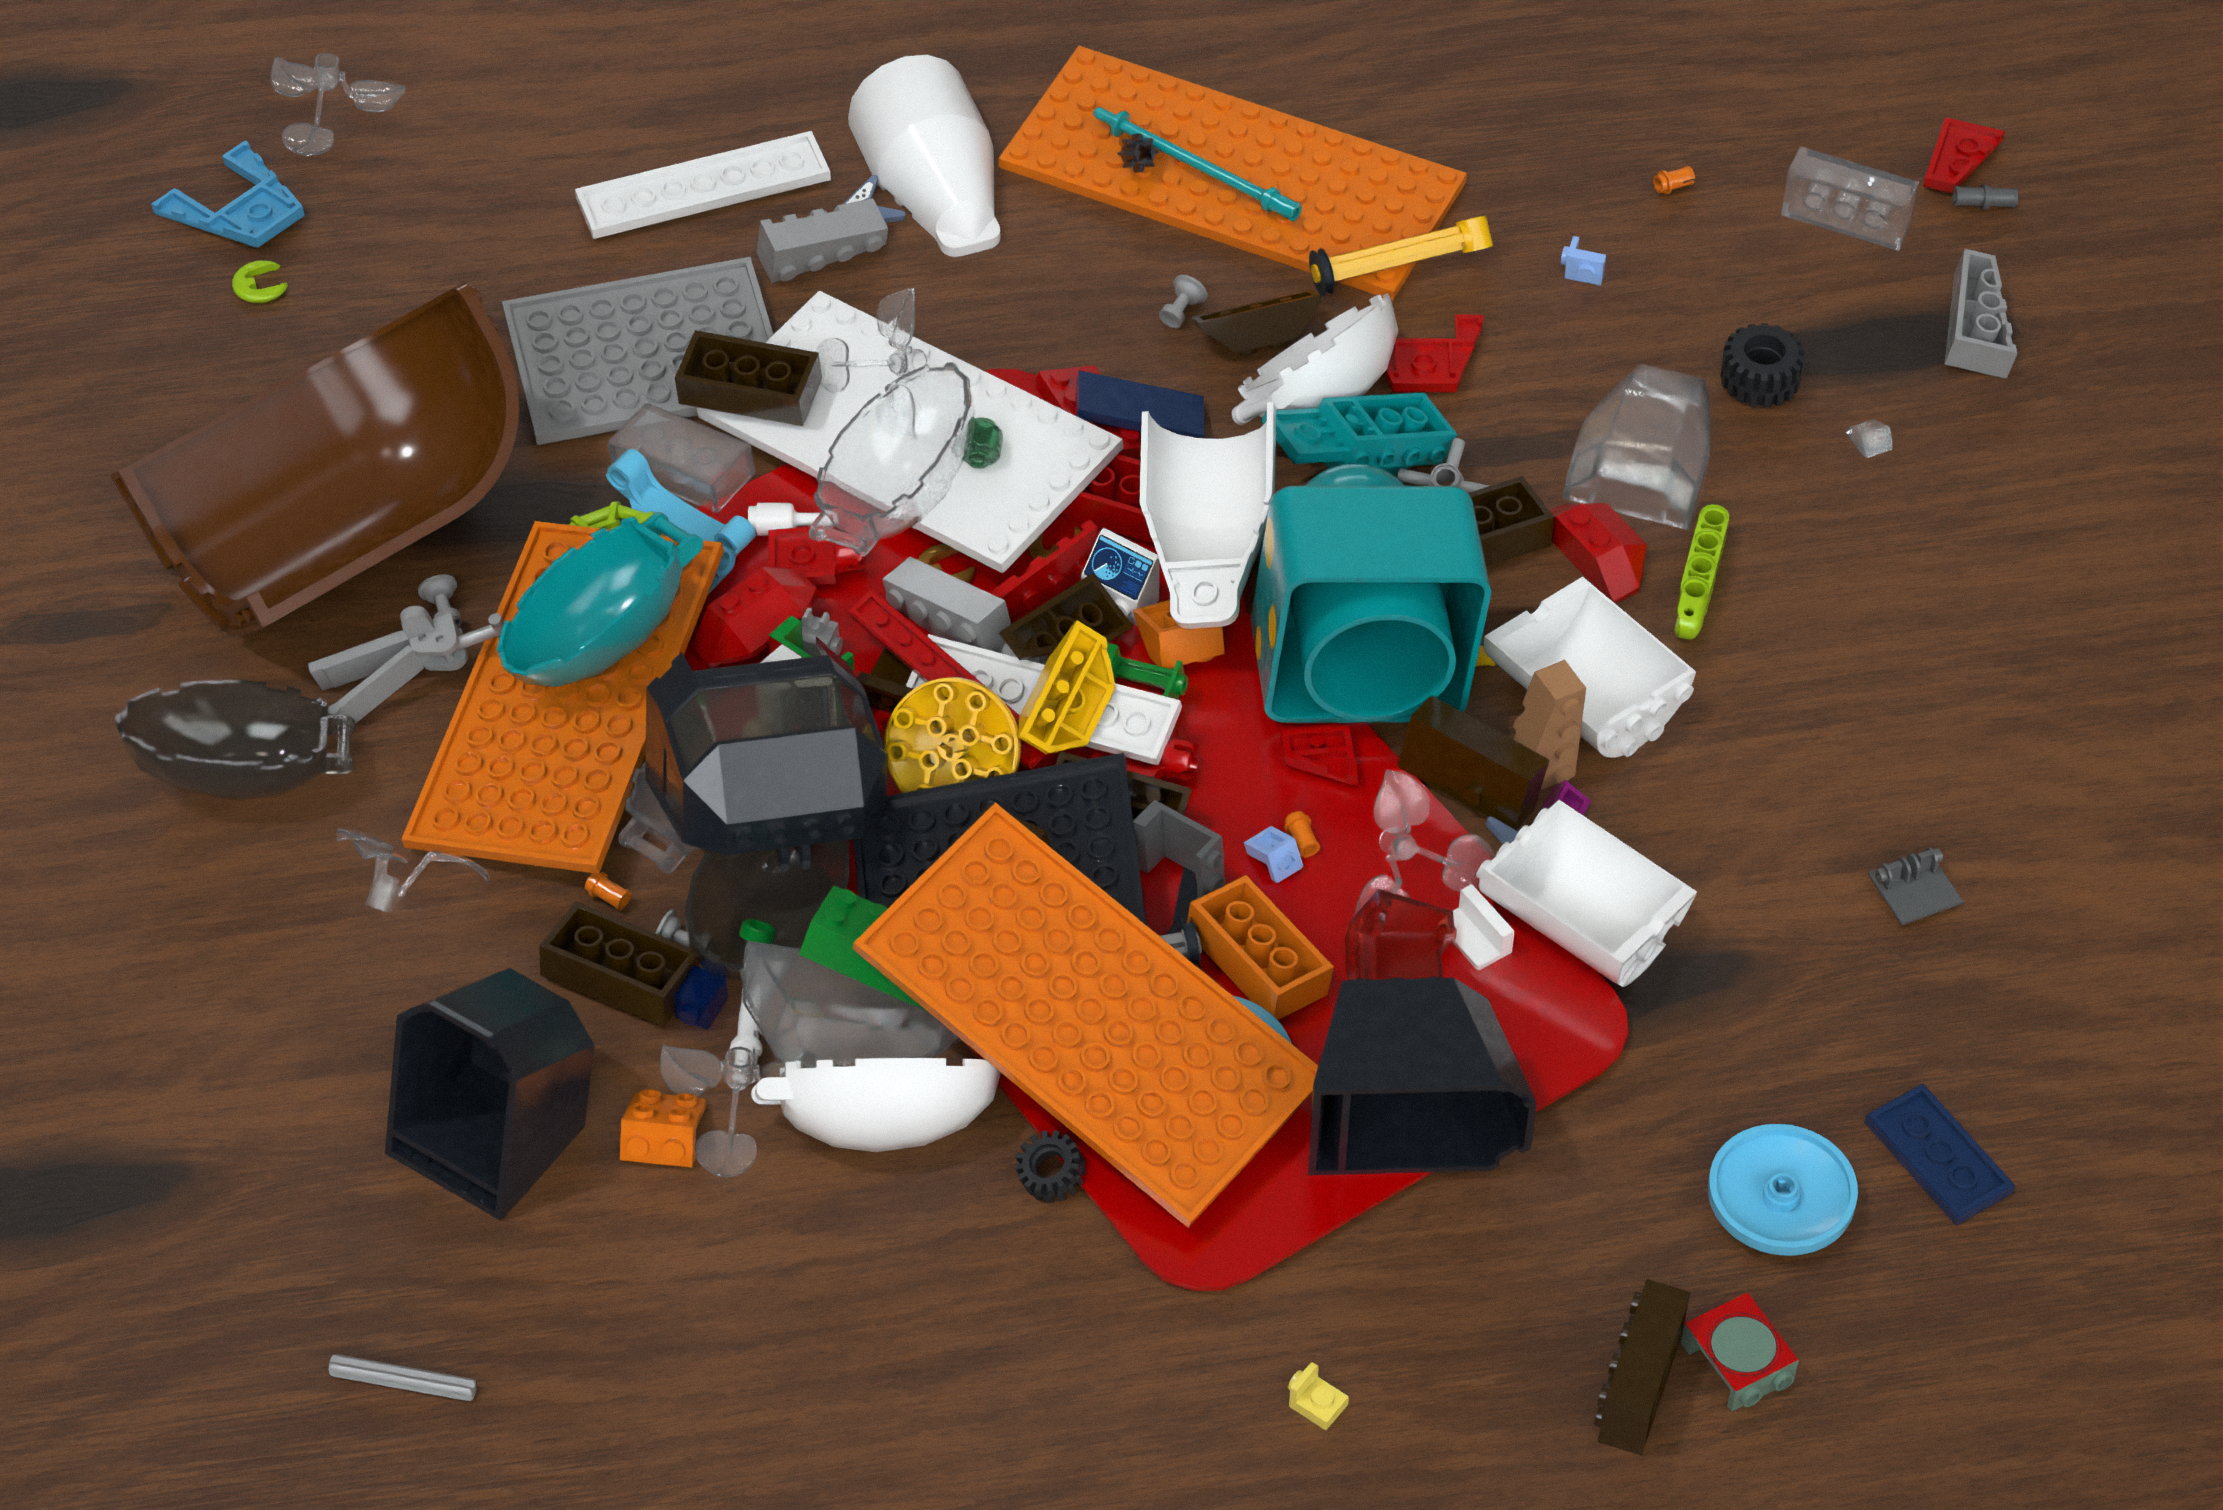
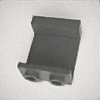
M1156 800L1133 821L1140 870L1148 874L1164 857H1167L1196 873L1198 898L1224 886L1226 878L1224 876V853L1221 835Z

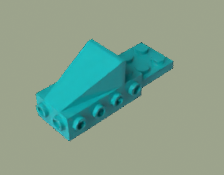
M1425 393L1323 398L1318 408L1276 410V441L1293 464L1324 462L1328 469L1343 464H1367L1396 476L1400 468L1408 469L1412 466L1442 464L1448 455L1453 439L1457 436V433ZM1267 411L1262 418L1263 424L1267 422Z

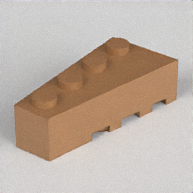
M1565 659L1534 672L1522 702L1525 711L1519 717H1516L1513 725L1516 730L1513 740L1550 760L1541 790L1561 783L1564 780L1568 781L1576 773L1586 687Z

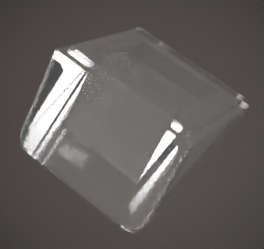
M1872 419L1846 429L1847 435L1865 457H1871L1893 449L1891 428L1877 420Z

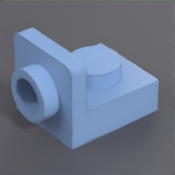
M1273 826L1268 827L1244 842L1247 854L1267 864L1271 879L1276 883H1279L1303 867L1295 838Z

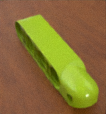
M1707 505L1702 508L1699 514L1680 586L1677 606L1678 616L1674 630L1677 638L1691 640L1697 637L1708 610L1729 523L1728 511L1719 505Z

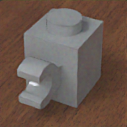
M807 608L801 619L804 651L813 657L822 656L815 646L817 637L838 656L843 645V638L839 637V624L830 621V615L827 612H824L822 617L819 618L812 615V608Z

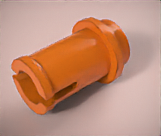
M1690 166L1669 172L1661 170L1653 178L1654 188L1658 193L1670 194L1673 189L1693 185L1695 181L1690 179H1695V175Z
M1301 811L1288 815L1285 819L1286 824L1284 828L1286 833L1295 838L1300 856L1310 857L1316 854L1320 849V844L1317 842L1310 827V817Z
M605 872L599 874L592 873L585 883V890L588 891L590 897H599L619 911L623 910L631 899L632 893L628 889H624L609 880Z

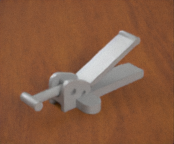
M411 606L404 609L400 614L403 630L308 663L309 670L322 691L367 677L338 702L330 705L328 708V712L340 730L347 732L354 724L424 668L430 671H453L463 667L468 660L466 647L497 636L500 638L502 627L505 623L501 615L494 613L488 619L490 625L463 634L461 627L457 628L452 613L432 619L424 607Z

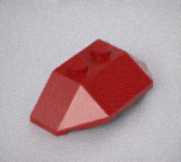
M1607 503L1564 504L1549 510L1554 516L1552 543L1594 587L1615 604L1639 592L1647 544Z
M761 567L708 605L691 644L692 651L710 668L718 667L720 663H734L753 658L769 646V634L792 615L801 621L806 609L812 607L813 599L818 592L816 586L798 570Z

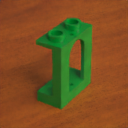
M1107 643V652L1112 666L1114 681L1119 677L1159 687L1165 690L1163 696L1177 700L1179 695L1183 696L1188 686V676L1185 675L1182 661L1177 660L1172 670L1121 657L1119 646Z

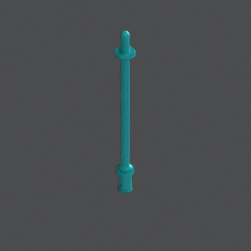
M1101 107L1094 109V117L1110 125L1113 136L1118 137L1123 133L1130 136L1142 133L1143 139H1154L1152 143L1154 148L1259 200L1263 210L1267 212L1274 211L1292 222L1299 217L1302 211V204L1280 194L1279 189L1271 187L1265 190L1129 122L1130 114L1127 111H1120L1115 115Z

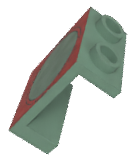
M1748 1292L1684 1324L1681 1340L1682 1346L1689 1355L1701 1350L1730 1389L1727 1407L1731 1412L1742 1406L1750 1407L1756 1404L1762 1396L1774 1390L1782 1391L1794 1382L1799 1359Z

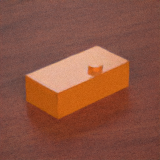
M1247 875L1190 902L1187 923H1190V917H1192L1195 931L1199 934L1201 948L1251 1002L1267 1010L1277 1020L1328 995L1334 966Z

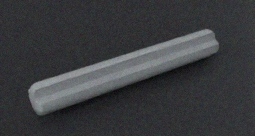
M340 1354L332 1355L328 1367L329 1374L333 1377L465 1401L473 1400L477 1388L476 1380L472 1378Z

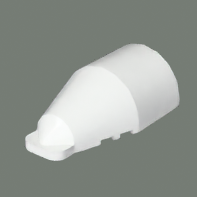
M930 55L905 56L882 65L863 80L851 99L848 115L849 127L872 175H877L878 177L877 185L882 190H888L900 207L904 205L912 213V218L936 239L944 254L959 257L997 246L1001 236L1000 226L994 215L993 144L989 131L959 71L948 61Z
M1267 402V422L1261 428L1245 435L1224 439H1203L1178 435L1160 427L1150 416L1149 411L1142 412L1139 503L1170 591L1171 615L1176 624L1182 628L1223 627L1233 623L1239 615L1240 598L1264 539L1269 504L1275 494L1276 406L1274 402Z

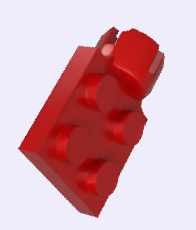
M834 524L768 530V568L798 570L814 585L836 584L838 574L860 572L865 569L866 562L862 561H865L866 551L864 543L860 542L863 540V536L858 532L838 534Z
M1174 726L1159 765L1125 757L1127 770L1156 779L1168 777L1180 781H1190L1194 774L1188 772H1195L1199 761V753L1196 752L1198 744L1190 740L1177 738L1178 731L1177 727ZM1095 749L1091 759L1114 754Z

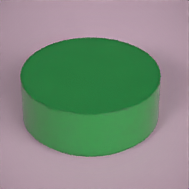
M746 919L742 922L739 935L749 942L770 946L774 942L777 931L766 922Z

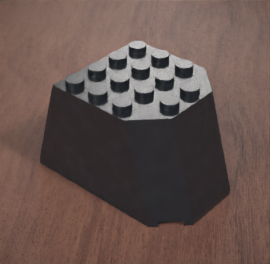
M507 968L399 1013L396 1020L385 1154L501 1221L585 1127L595 1044L569 1000L512 968Z
M1432 976L1415 979L1395 977L1377 980H1366L1363 978L1342 980L1313 1084L1308 1176L1492 1171L1500 1166V1159L1518 1150L1524 1153L1530 1150L1537 1107L1536 1099L1488 998L1455 978Z

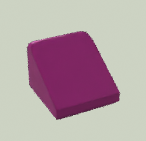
M1564 780L1551 789L1540 811L1543 808L1549 809L1560 800L1581 815H1584L1591 800L1568 781Z

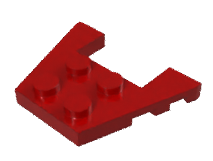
M1455 314V338H1396L1388 368L1383 373L1392 392H1457L1482 331L1484 315Z

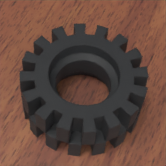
M1042 1131L1041 1139H1038L1034 1134L1030 1137L1033 1142L1030 1146L1026 1142L1021 1145L1024 1154L1017 1152L1016 1159L1019 1163L1015 1164V1170L1027 1192L1031 1196L1034 1195L1036 1200L1042 1202L1043 1198H1045L1047 1203H1054V1196H1057L1061 1202L1066 1200L1065 1192L1068 1191L1071 1196L1077 1192L1074 1184L1082 1186L1084 1181L1080 1175H1086V1168L1083 1165L1086 1162L1077 1145L1068 1135L1062 1136L1060 1131H1053V1136H1051L1048 1131ZM1059 1156L1063 1159V1168L1056 1175L1044 1178L1038 1174V1167L1046 1158Z

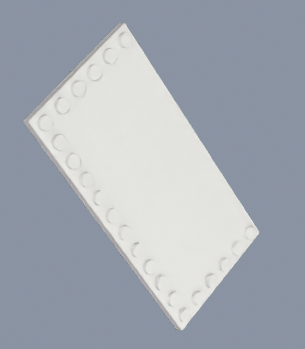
M818 291L765 342L819 353L822 380L803 426L697 408L700 419L1001 573H1004L1124 448L1122 438L821 291ZM967 423H974L971 440L969 428H963V426ZM962 428L965 438L972 444L969 461L967 444L964 440L960 443V433Z

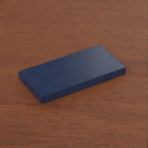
M1079 370L1076 378L1077 417L1086 421L1141 432L1142 412L1149 411L1150 416L1160 427L1178 435L1204 439V396Z
M1924 1084L1917 1086L1866 1115L1864 1123L1955 1225L1962 1223L2014 1193L2015 1184Z

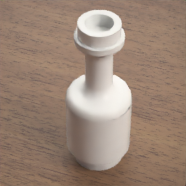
M757 503V506H749L748 521L754 527L757 536H768V530L796 528L797 526L835 525L836 521L835 509L825 508L824 513H799L795 511L792 503Z

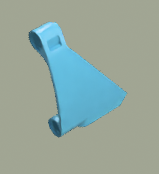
M627 449L607 469V480L615 489L629 499L633 509L646 513L650 511L654 513L661 512L668 517L669 522L690 535L695 534L705 541L722 542L724 553L708 594L731 572L736 556L756 537L754 527L744 517L734 516L725 525L666 490L652 474L645 457L635 449Z

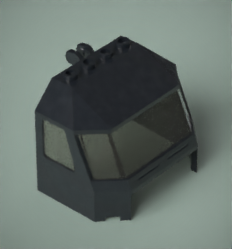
M816 637L815 646L822 656L695 671L691 669L680 652L671 661L673 666L660 679L656 677L646 687L645 780L682 843L726 856L776 849L778 870L787 872L790 867L788 847L797 846V862L800 869H810V844L863 838L885 817L888 754L881 740L864 687L850 665L839 655L837 656L819 638Z

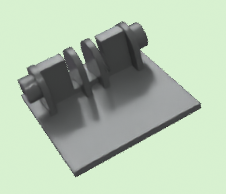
M1928 847L1918 855L1908 854L1907 858L1900 857L1896 862L1880 864L1878 869L1868 872V876L1901 925L1953 908L1964 902L1939 866V862L1943 861V854L1939 848L1933 849Z

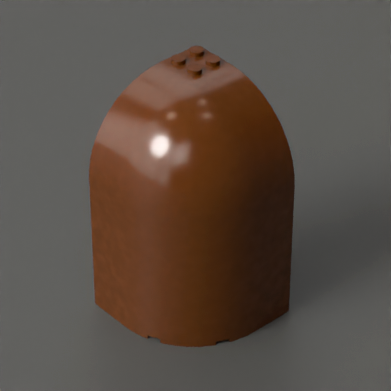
M465 282L457 285L348 347L110 475L162 564L167 570L174 568L182 579L178 586L195 606L218 627L222 628L228 625L229 632L237 636L247 635L266 627L455 520L475 506L494 486L509 460L516 439L519 418L518 387L509 355L498 335V325L494 318L487 315L481 304L482 297L475 286H469Z

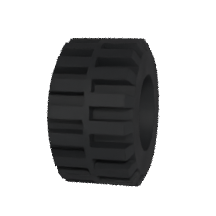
M1754 323L1749 324L1747 328L1740 327L1736 329V333L1730 334L1724 346L1720 372L1723 388L1728 389L1727 393L1731 397L1736 396L1737 401L1750 403L1749 406L1753 407L1763 405V408H1768L1771 404L1779 406L1783 404L1784 400L1789 401L1793 398V394L1798 392L1805 358L1804 347H1801V341L1798 338H1793V333L1789 330L1783 331L1781 330L1782 327L1777 325L1774 327L1768 326V323H1761L1760 326H1756Z

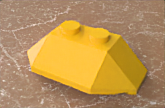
M1078 620L1074 622L1048 658L1019 716L1018 738L1045 754L1079 748L1088 744L1116 688L1107 652V640L1104 636Z

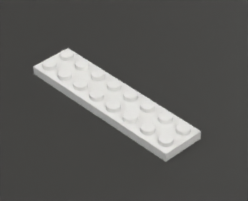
M812 131L577 188L575 189V194L592 238L596 239L831 180V175Z
M928 634V637L987 688L996 693L1019 715L1021 714L1045 666L1044 664L1028 660L1019 661L1017 657ZM912 671L906 686L914 689L926 682ZM1115 683L1116 688L1086 746L1113 754L1124 753L1125 757L1159 765L1165 746L1182 709L1181 701Z

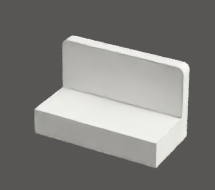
M1472 884L1460 890L1459 907L1437 920V926L1476 970H1481L1512 953L1514 930Z

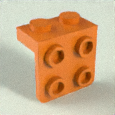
M645 1089L635 1093L621 1119L620 1160L692 1168L695 1162L696 1128L705 1111L706 1100L697 1098L696 1095L691 1093L667 1095L661 1094L660 1091L654 1089Z

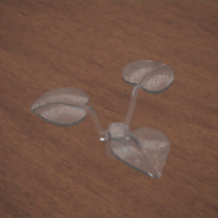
M331 53L317 55L314 68L288 62L278 56L275 57L271 67L272 87L281 95L299 97L306 91L311 93L319 87L313 126L307 123H294L287 126L282 133V142L287 149L306 156L323 154L334 144L333 131L319 128L324 90L330 91L335 89L340 81L346 96L353 98V104L356 108L367 112H383L397 103L405 92V86L374 80H360L353 82L349 88L345 80V72L339 71V58Z
M906 289L886 296L878 307L877 325L879 332L882 336L889 338V346L898 349L889 356L888 360L848 361V345L838 338L824 340L819 344L815 352L819 353L822 373L820 384L828 392H841L847 387L850 379L848 367L888 366L891 372L901 376L886 385V394H882L876 399L875 415L879 427L887 435L897 440L914 441L917 440L914 399L909 388L901 383L906 380H912L913 375L923 374L927 368V357L921 349H913L912 346H908L912 340L915 325V289Z
M1386 770L1383 784L1374 804V818L1377 825L1384 830L1380 836L1379 844L1381 849L1388 854L1386 861L1390 863L1395 882L1388 875L1380 874L1372 878L1365 885L1359 897L1354 915V929L1358 933L1389 932L1401 926L1410 912L1411 901L1408 893L1399 889L1403 881L1396 860L1405 861L1413 857L1415 853H1419L1437 862L1446 864L1442 872V881L1450 889L1460 892V890L1471 884L1478 889L1480 879L1476 877V873L1485 860L1489 859L1492 861L1495 858L1492 848L1486 840L1474 834H1465L1456 838L1448 848V858L1416 845L1415 839L1408 833L1411 831V825H1419L1427 819L1430 810L1429 796L1416 780L1393 770Z
M341 827L336 829V841L352 840L351 844L363 860L376 857L374 878L365 902L367 906L392 914L398 895L405 897L409 886L430 861H451L464 864L476 870L487 883L489 882V873L478 863L459 855L433 851L424 857L400 887L398 886L400 879L386 874L389 859H393L407 864L408 860L393 852L394 847L378 837L358 830Z
M664 1044L661 1050L660 1069L663 1080L673 1092L677 1094L691 1093L700 1096L705 1092L707 1086L711 1088L716 1087L723 1075L725 1082L733 1089L728 1133L714 1130L703 1134L696 1143L695 1155L698 1162L715 1176L734 1177L743 1174L755 1162L757 1145L751 1136L735 1134L739 1090L747 1088L752 1083L753 1076L757 1083L763 1078L780 1077L779 1068H785V1062L794 1061L769 1063L761 1068L759 1073V1065L754 1064L755 1056L753 1052L745 1047L731 1048L727 1051L725 1060H722L720 1063V1060L709 1052L698 1049L675 1048ZM801 1062V1068H816V1064Z

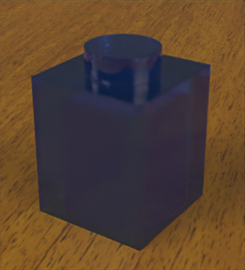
M694 965L674 996L676 1018L681 1019L687 1025L699 1026L709 1030L728 1000L726 977Z

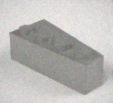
M873 198L837 205L833 212L829 213L823 210V208L812 210L809 216L797 219L795 214L786 215L782 219L783 222L772 224L771 219L761 220L757 255L771 284L778 281H789L798 274L807 271H818L827 264L836 261L844 262L850 260L854 255L866 251L874 252L879 250L883 245H886L888 227Z
M1964 249L1954 273L1945 365L2007 379L2017 356V349L2011 339L2013 331L2011 323L2007 321L2006 300L2002 299L2000 291L2002 283L1994 255Z
M912 557L907 558L882 579L888 603L934 636L1001 653L1006 642L999 633L1011 625L1005 600Z

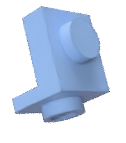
M1573 236L1570 247L1564 246L1561 256V265H1566L1564 278L1601 286L1604 278L1606 255L1578 249L1579 237Z

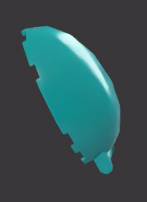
M661 512L654 513L643 524H640L635 517L622 519L621 525L610 531L602 528L590 534L593 538L592 540L588 541L578 550L574 547L570 548L542 573L516 604L519 611L511 622L505 621L496 650L506 672L525 684L559 687L602 674L643 645L669 614L679 588L682 568L702 550V538L683 531L669 522L668 517ZM663 533L664 535L668 536L669 538L677 542L678 545L675 546V544L671 540L668 542L662 537H660V535Z

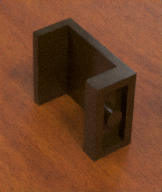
M884 648L871 673L860 672L858 676L864 687L870 707L892 714L901 699L913 690V688L906 686L912 670L886 648Z

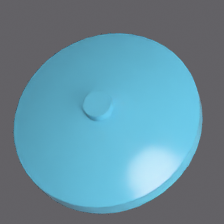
M1766 1124L1738 1133L1720 1148L1710 1169L1708 1197L1716 1218L1734 1238L1751 1248L1765 1253L1793 1256L1812 1253L1827 1247L1846 1231L1854 1216L1858 1198V1185L1850 1162L1838 1147L1828 1139L1811 1130L1794 1125Z

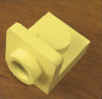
M1311 1362L1304 1371L1298 1370L1289 1382V1407L1324 1430H1327L1347 1407L1349 1396L1319 1378V1366Z

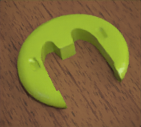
M267 260L254 261L242 266L235 273L232 280L235 294L250 303L273 301L286 291L288 284L281 283L280 285L257 289L253 276L276 271L280 268L279 264Z

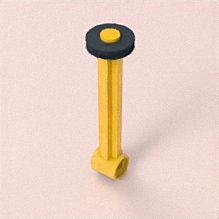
M1484 215L1458 221L1453 227L1328 257L1322 248L1318 250V253L1312 250L1309 255V266L1316 290L1321 296H1324L1326 291L1329 294L1334 292V282L1457 251H1462V253L1492 247L1493 243L1487 217Z

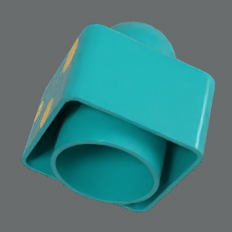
M1353 463L1332 467L1315 476L1305 486H1287L1273 495L1269 504L1251 612V627L1264 708L1269 718L1282 723L1409 722L1411 715L1431 695L1462 712L1465 711L1491 598V587L1474 506L1470 495L1465 490L1455 486H1405L1395 476L1383 469L1367 464Z

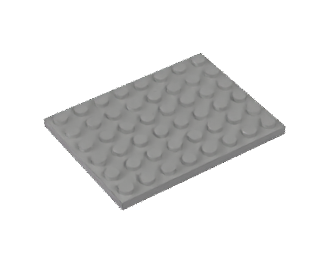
M751 257L502 301L503 312L537 445L697 416L698 407L679 404L675 384L676 373L694 331L763 343L774 335Z

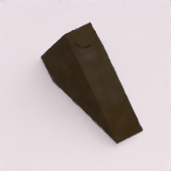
M1092 573L1003 629L999 634L1020 661L1051 655L1077 620L1104 636L1107 643L1130 630L1133 625L1095 574Z

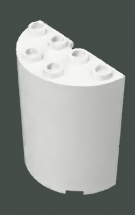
M1584 577L1579 578L1541 601L1538 609L1532 614L1525 611L1484 636V649L1487 656L1526 690H1528L1535 671L1565 659L1586 687L1580 736L1605 757L1615 758L1623 755L1629 757L1648 740L1655 741L1664 731V725L1675 714L1680 705L1690 698L1694 690L1691 685L1696 671Z
M1560 800L1549 809L1543 808L1536 816L1532 825H1524L1516 835L1515 840L1511 844L1505 842L1497 852L1496 857L1492 861L1489 859L1485 860L1476 873V877L1480 879L1479 889L1483 894L1622 987L1636 980L1666 946L1663 943L1664 936L1673 925L1679 927L1697 891Z

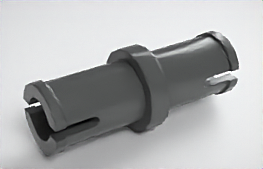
M1982 185L1981 188L1955 186L1952 202L1954 206H1980L1981 209H1989L1990 206L2016 208L2018 204V189L1991 188L1990 185Z

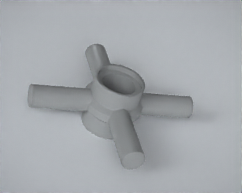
M1459 438L1453 439L1446 463L1437 465L1431 474L1402 468L1398 472V480L1401 482L1421 486H1441L1440 484L1450 481L1453 483L1449 486L1459 487L1467 493L1490 486L1464 481L1458 467L1465 447V441Z

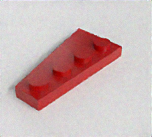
M1090 519L1080 526L1082 532L1074 538L1070 539L1066 536L1057 542L1056 546L1058 549L1043 560L1039 556L1030 562L1024 575L1018 577L1014 574L990 592V594L1005 600L1009 618L1026 609L1035 607L1039 602L1054 594L1063 592L1067 587L1081 580V574L1097 540V526Z

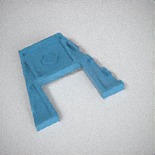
M246 140L224 154L222 158L224 166L249 180L255 186L216 213L176 188L151 203L153 212L156 215L259 248L305 216L300 202L285 185L282 186L276 174L272 170L269 171L263 159L250 149V145Z

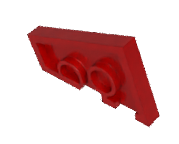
M1945 117L1923 186L1953 193L1954 187H1960L2001 144L2006 131Z

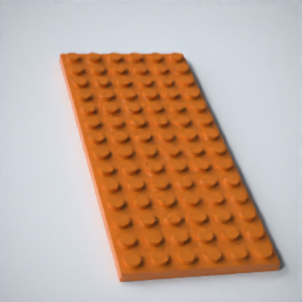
M1082 46L1076 48L998 158L999 168L1311 273L1309 255L1312 250L1318 253V250L1322 248L1328 257L1436 231L1467 180V173ZM1101 107L1115 115L1120 111H1127L1130 114L1129 122L1265 190L1271 187L1279 189L1280 194L1302 204V211L1299 217L1292 222L1274 211L1267 212L1262 209L1259 200L1156 148L1155 150L1158 151V154L1155 155L1153 160L1154 167L1144 166V171L1134 173L1133 167L1123 168L1124 162L1121 156L1118 155V152L1123 147L1122 139L1132 140V136L1126 133L1118 137L1111 134V126L1094 117V109ZM1417 262L1337 282L1374 295L1380 294L1381 297L1388 293L1393 301Z

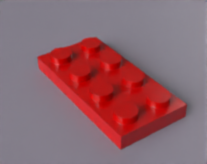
M1095 365L1038 371L1036 383L1049 403L1075 416L1076 378L1079 370L1101 375ZM1087 421L1123 439L1124 448L1118 454L1131 458L1141 457V433L1139 431Z

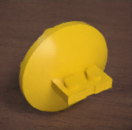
M959 677L935 679L921 684L901 699L892 712L885 733V751L888 754L887 766L894 782L902 793L1015 773L1018 770L1021 756V741L1017 737L1018 726L1005 702L986 686Z

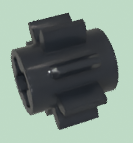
M1142 133L1133 134L1132 140L1122 139L1123 147L1118 152V155L1121 156L1124 162L1123 168L1133 167L1134 173L1144 171V166L1154 167L1153 160L1155 155L1158 154V151L1155 150L1152 144L1154 139H1143Z

